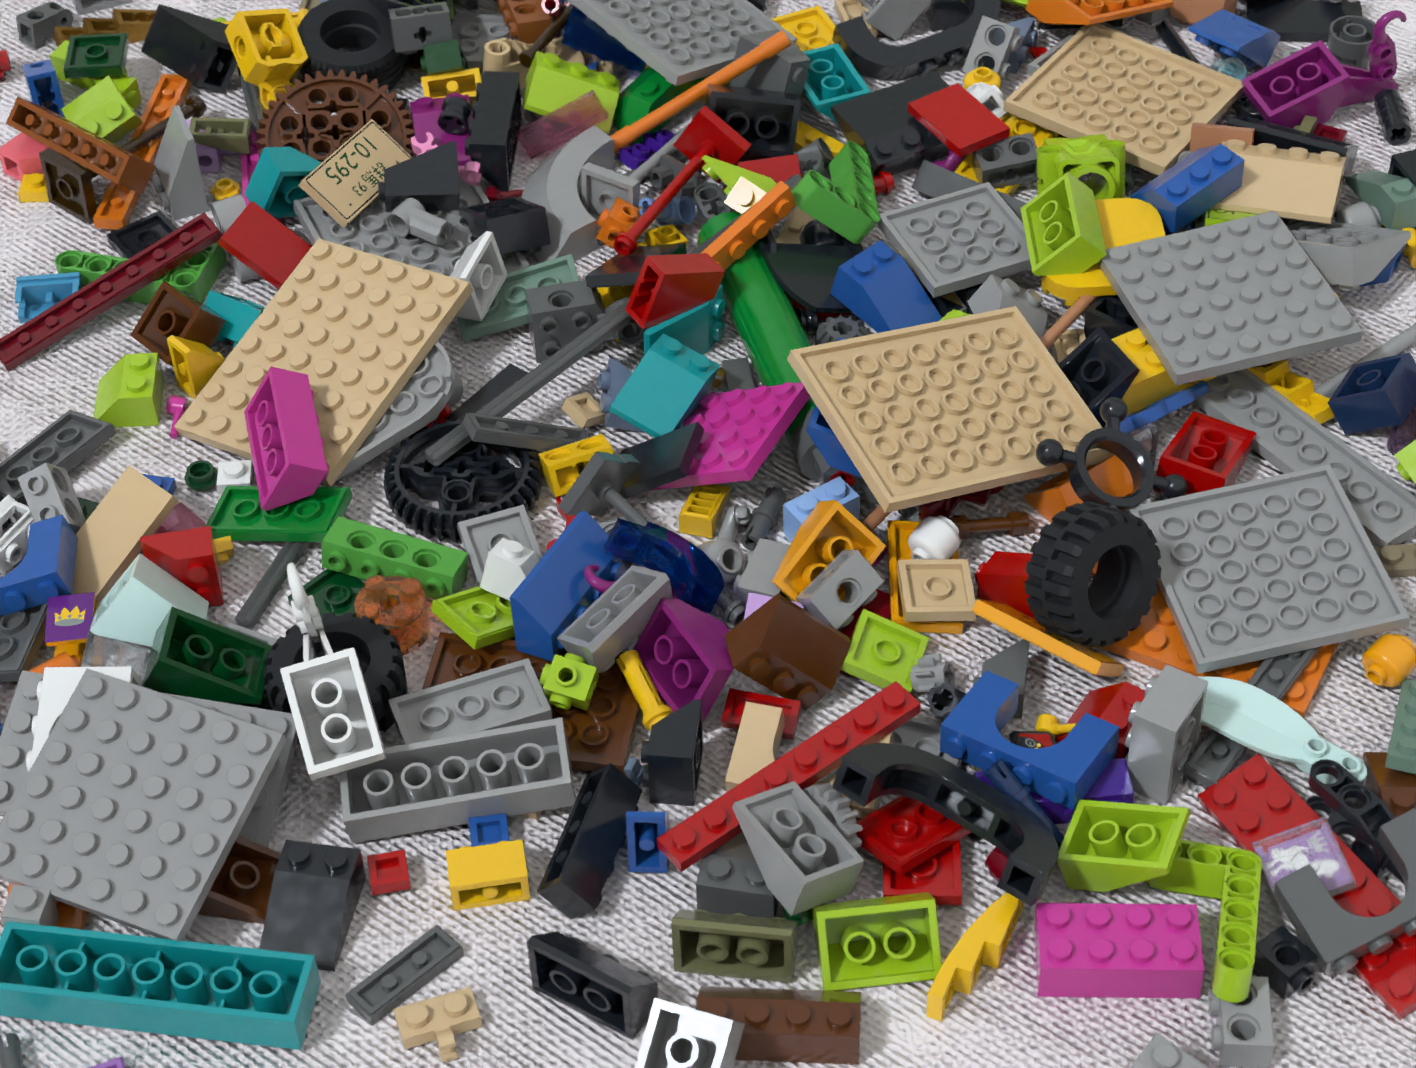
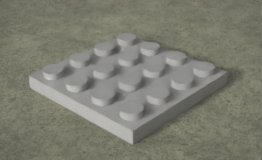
M989 182L879 214L880 221L877 225L934 298L984 283L991 274L1002 278L1031 269L1023 222Z

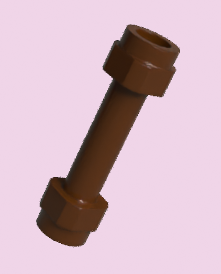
M1009 511L1006 517L967 520L965 515H954L948 518L958 527L960 539H966L969 533L1007 531L1008 535L1012 536L1027 533L1029 530V517L1026 512Z

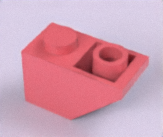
M21 132L0 147V161L3 172L19 181H22L23 174H44L39 153L49 147Z

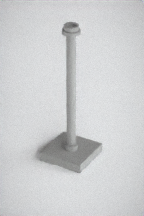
M697 109L693 113L692 120L701 109ZM686 127L629 176L590 162L581 167L582 204L588 213L596 219V222L603 209L610 210L617 197L639 208L640 182L651 173L653 168L659 166L661 155L669 154L671 156L677 150L673 144Z

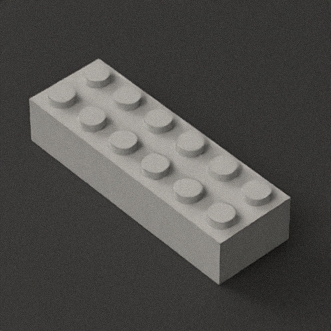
M562 717L384 748L386 759L339 773L343 823L352 843L468 824L469 817L504 813L508 817L572 806L576 801L569 745Z

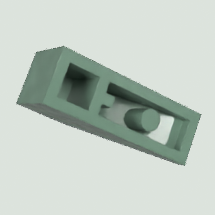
M1377 170L1345 176V182L1363 202L1368 203L1370 206L1374 205L1377 208L1385 228L1402 230L1404 228L1416 227V187L1408 178Z

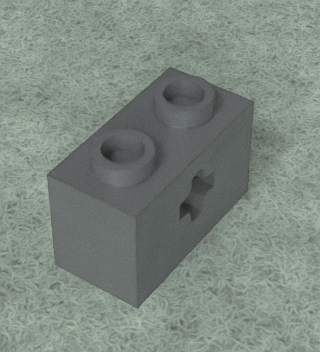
M446 2L388 9L392 40L396 53L414 54L418 50L423 49V46L453 40L450 12ZM424 27V32L418 33L419 28Z

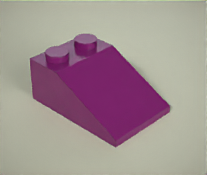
M452 93L444 98L436 99L422 97L410 102L416 141L418 143L427 142L426 133L430 132L434 138V145L437 144L438 147L448 142H456L458 165L465 166L470 161V156L465 155V139L469 137V120L473 119L472 110L470 117L467 119L468 125L464 133H447L439 127L437 122L439 114L442 112L443 101L446 98L460 97L470 104L468 94Z

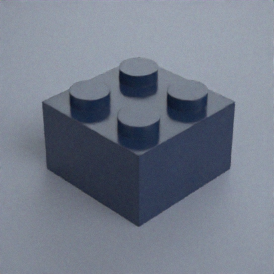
M1411 353L1352 365L1328 401V405L1345 435L1357 432L1365 434L1383 427L1395 428L1407 420V416L1416 404V363Z

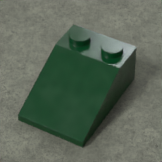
M171 607L155 633L142 686L161 693L217 702L259 704L262 700L265 686L263 670L266 667L265 660L267 654L273 648L269 644Z

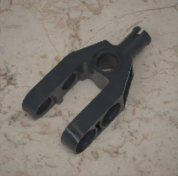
M1329 759L1316 761L1311 766L1308 783L1311 789L1319 796L1309 797L1306 801L1307 805L1312 810H1322L1327 813L1329 818L1323 821L1336 835L1348 834L1355 838L1352 845L1347 846L1377 878L1391 872L1404 884L1400 873L1377 840L1380 826L1395 819L1384 802L1341 764ZM1326 773L1335 777L1337 781L1333 784H1325L1320 782L1316 776ZM1357 798L1365 806L1360 809L1351 808L1346 805L1344 800Z

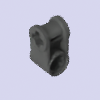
M819 137L794 153L798 154L802 178L809 170H814L831 181L829 163L833 160V155L824 140Z

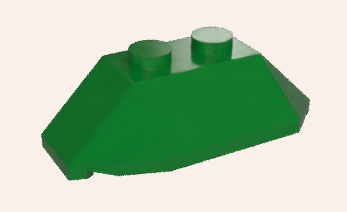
M648 67L619 94L614 113L616 130L618 131L625 126L633 124L709 76L675 86L669 83L655 69ZM676 115L669 118L668 120L656 126L655 128H653L645 134L658 132V130H661ZM644 134L630 145L642 144Z

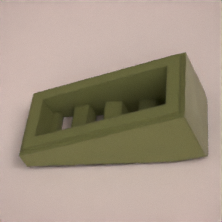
M191 118L189 129L196 144L240 154H250L253 139L251 119Z

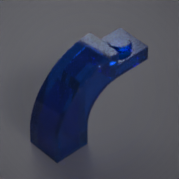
M618 518L604 545L605 554L639 564L651 570L666 573L675 591L676 598L700 611L711 613L725 587L720 570L702 550L682 536L648 521L646 526H642Z

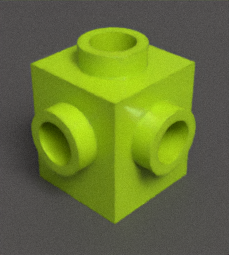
M566 653L565 657L555 654L552 664H545L540 677V684L544 685L543 691L546 698H549V703L567 710L571 706L588 710L599 679L597 667L586 664L587 661L584 658L575 654Z

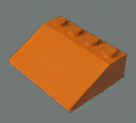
M1028 0L1026 11L1035 16L1037 21L1044 24L1092 25L1171 8L1174 2L1172 0Z

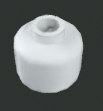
M928 516L924 518L908 539V545L912 551V559H950L960 546L958 527L944 516Z

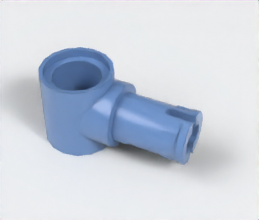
M687 196L673 198L656 218L660 226L691 223L696 214L694 202ZM644 197L639 201L638 207L645 208V210H638L640 216L644 214L656 199Z

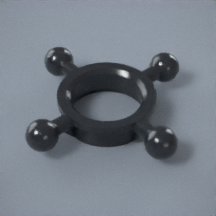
M1118 397L1107 398L1100 406V415L1106 422V428L1096 429L1086 434L1079 441L1074 452L1063 449L1060 442L1050 438L1042 440L1036 447V458L1042 465L1051 467L1058 463L1065 464L1071 486L1083 502H1095L1124 511L1140 505L1150 495L1152 489L1160 490L1166 499L1184 496L1188 492V482L1182 475L1169 474L1166 477L1154 475L1151 459L1145 449L1134 438L1120 431V423L1126 418L1128 408L1126 403ZM1097 448L1111 452L1126 465L1133 480L1131 495L1125 497L1110 495L1102 491L1092 481L1086 467V456L1089 450Z

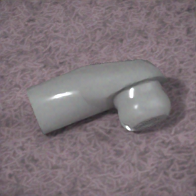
M738 504L728 508L717 539L725 538L734 542L740 524H747L750 521V509L745 505L739 506Z

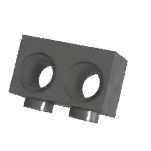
M1032 133L1008 137L972 152V167L980 184L989 182L994 189L1039 180L1037 177V145Z

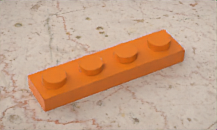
M780 181L701 253H707L725 271L734 261L740 259L756 241L763 238L778 221L788 216L796 206L790 187Z

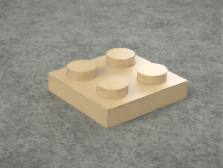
M968 559L898 560L896 570L905 622L976 621L977 615L972 611L976 601Z

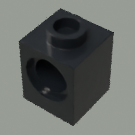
M1282 925L1256 944L1253 973L1257 977H1268L1269 988L1285 1000L1296 991L1298 993L1304 992L1313 983L1317 955Z

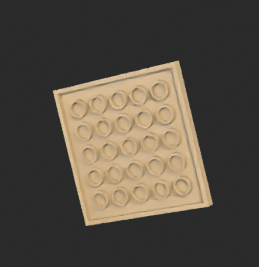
M1097 23L1085 25L1019 86L1004 101L1003 111L1067 138L1105 134L1108 140L1125 142V163H1130L1159 176L1176 164L1180 153L1190 149L1193 122L1214 124L1244 92L1241 80Z

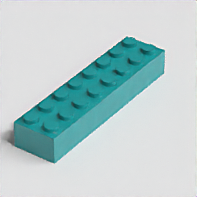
M9 921L6 922L0 937V1016L301 1050L321 985L315 955L182 940L176 942L164 938Z

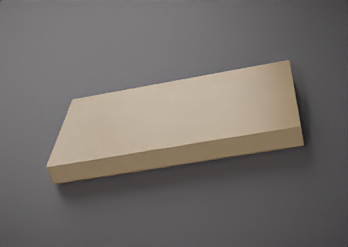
M129 465L76 533L78 541L73 594L95 592L99 604L142 550L140 537L153 535L179 500Z

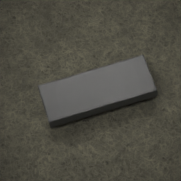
M748 358L722 361L728 392L735 389L755 388Z

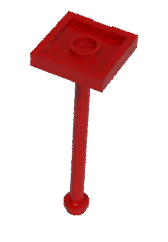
M704 105L673 144L690 161L628 232H620L615 237L613 246L618 254L627 256L634 253L637 249L638 238L699 168L704 171L702 168L706 164L702 159L704 155L734 165L751 146L747 140L707 106ZM719 178L716 182L720 184L722 180Z

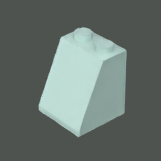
M139 553L97 605L90 632L102 637L152 647L155 633L171 607L209 620L210 617L207 616L209 602Z

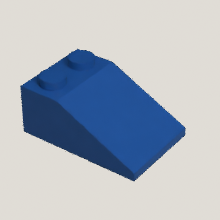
M883 241L876 242L838 267L830 294L876 332L880 333L932 323L942 319L904 258Z

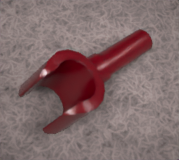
M490 186L485 190V195L492 202L516 196L521 197L524 189L499 192L498 188Z

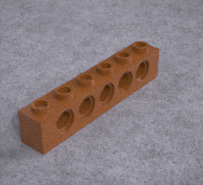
M493 0L497 2L499 14H503L504 25L508 27L512 40L515 39L516 41L533 44L552 24L550 15L542 9L541 4L543 0Z
M18 96L6 121V124L110 181L142 194L155 168V165L53 111Z

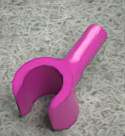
M172 395L167 401L166 411L168 414L174 415L169 436L176 439L178 432L174 426L188 409V406L185 405V398Z

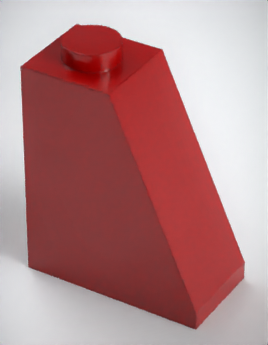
M707 253L646 256L625 311L642 329L651 328L714 299L725 271Z
M995 551L988 562H982L977 569L975 581L978 582L977 598L1005 603L1034 618L1027 602L1030 596L1025 592L1024 581L1028 580V574L1025 572L1027 561H1031L1032 554Z

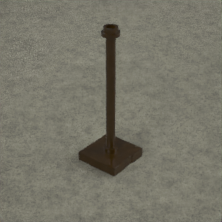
M196 96L188 98L185 101V107L181 111L185 120L190 117H202L207 107L203 99ZM169 117L124 144L121 148L133 154L162 136ZM50 148L40 152L39 156L46 181L49 202L88 224L94 223L93 217L97 211L91 179L99 174Z

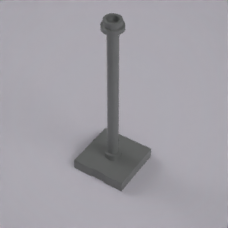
M595 452L558 507L566 515H577L580 511H585L590 516H604L610 505H612L724 611L722 618L727 623L739 624L744 619L745 603L741 599L733 601L619 494L640 462L631 454Z

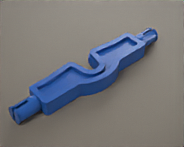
M1199 381L1195 385L1177 391L1144 407L1143 411L1126 416L1120 423V431L1128 434L1209 392L1207 384L1204 381Z

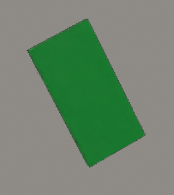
M226 486L205 527L211 526L214 540L231 536L232 541L322 542L338 516H344L353 498L350 487H318L313 495L267 511L261 508L258 486Z

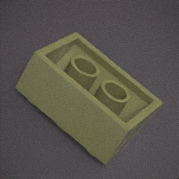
M680 909L672 918L674 971L793 983L798 949V921L786 920L780 917H752L741 913H713L701 909Z

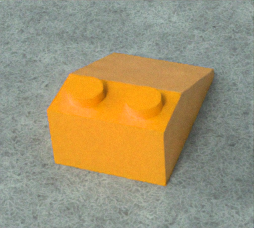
M837 500L819 501L798 529L772 583L793 602H797L795 598L843 550H858L867 562L872 565L886 545ZM841 584L838 589V596L843 601L846 590Z

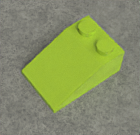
M1079 799L1059 849L1057 859L1068 889L1108 892L1169 874L1191 814L1190 809Z

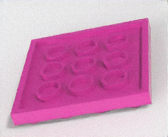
M786 382L782 385L768 387L763 385L753 389H735L730 392H711L705 395L700 400V405L695 412L684 422V426L698 421L705 429L687 476L651 490L751 480L809 399L810 395L802 382Z

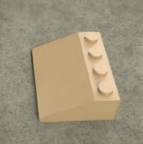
M1230 139L1227 142L1222 141L1221 144L1245 160L1242 187L1212 208L1253 214L1276 211L1278 216L1282 218L1331 224L1342 191L1346 157H1341L1338 153L1332 151H1323L1318 154L1310 153L1307 149L1301 147H1292L1286 150L1279 149L1276 145L1270 143H1261L1255 146L1246 145L1244 141L1239 139Z

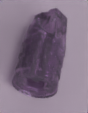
M1416 404L1407 416V420L1402 425L1390 430L1387 449L1393 456L1416 439Z

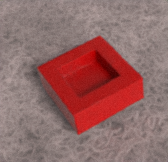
M405 849L367 856L372 896L411 889Z

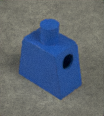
M47 59L23 65L22 69L31 102L44 106L43 102L52 101L54 104L45 108L65 118L61 111L64 103L51 60Z

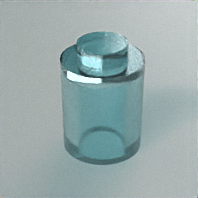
M1220 57L1211 65V69L1238 80L1246 77V67L1237 58Z

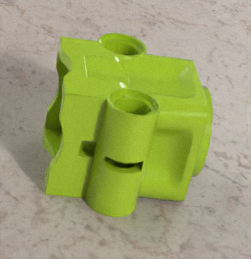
M1105 134L1087 135L1078 138L1044 139V146L1037 148V177L1039 178L1037 181V195L1067 172L1077 179L1083 174L1091 172L1093 174L1084 184L1093 190L1095 200L1125 198V175L1123 174L1125 172V142L1108 140Z

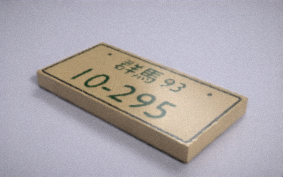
M371 119L308 174L298 186L336 222L345 228L379 197L378 182H384V169L412 157Z

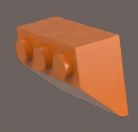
M1113 455L1098 464L1086 466L1092 481L1102 491L1117 497H1125L1132 494V476L1126 465L1117 456ZM1064 471L1023 495L1025 501L1051 523V518L1062 511L1063 507L1067 508L1076 503H1083L1071 486L1068 471Z

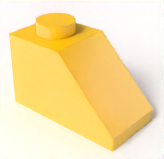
M171 335L167 338L177 385L195 399L225 359L219 352L212 351L203 343Z

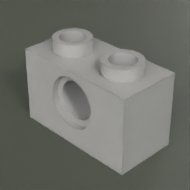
M843 550L795 599L804 606V610L836 630H842L851 623L854 618L852 614L860 606L868 604L876 597L878 593L876 589L884 580L858 550ZM841 584L846 590L843 601L838 596V589Z

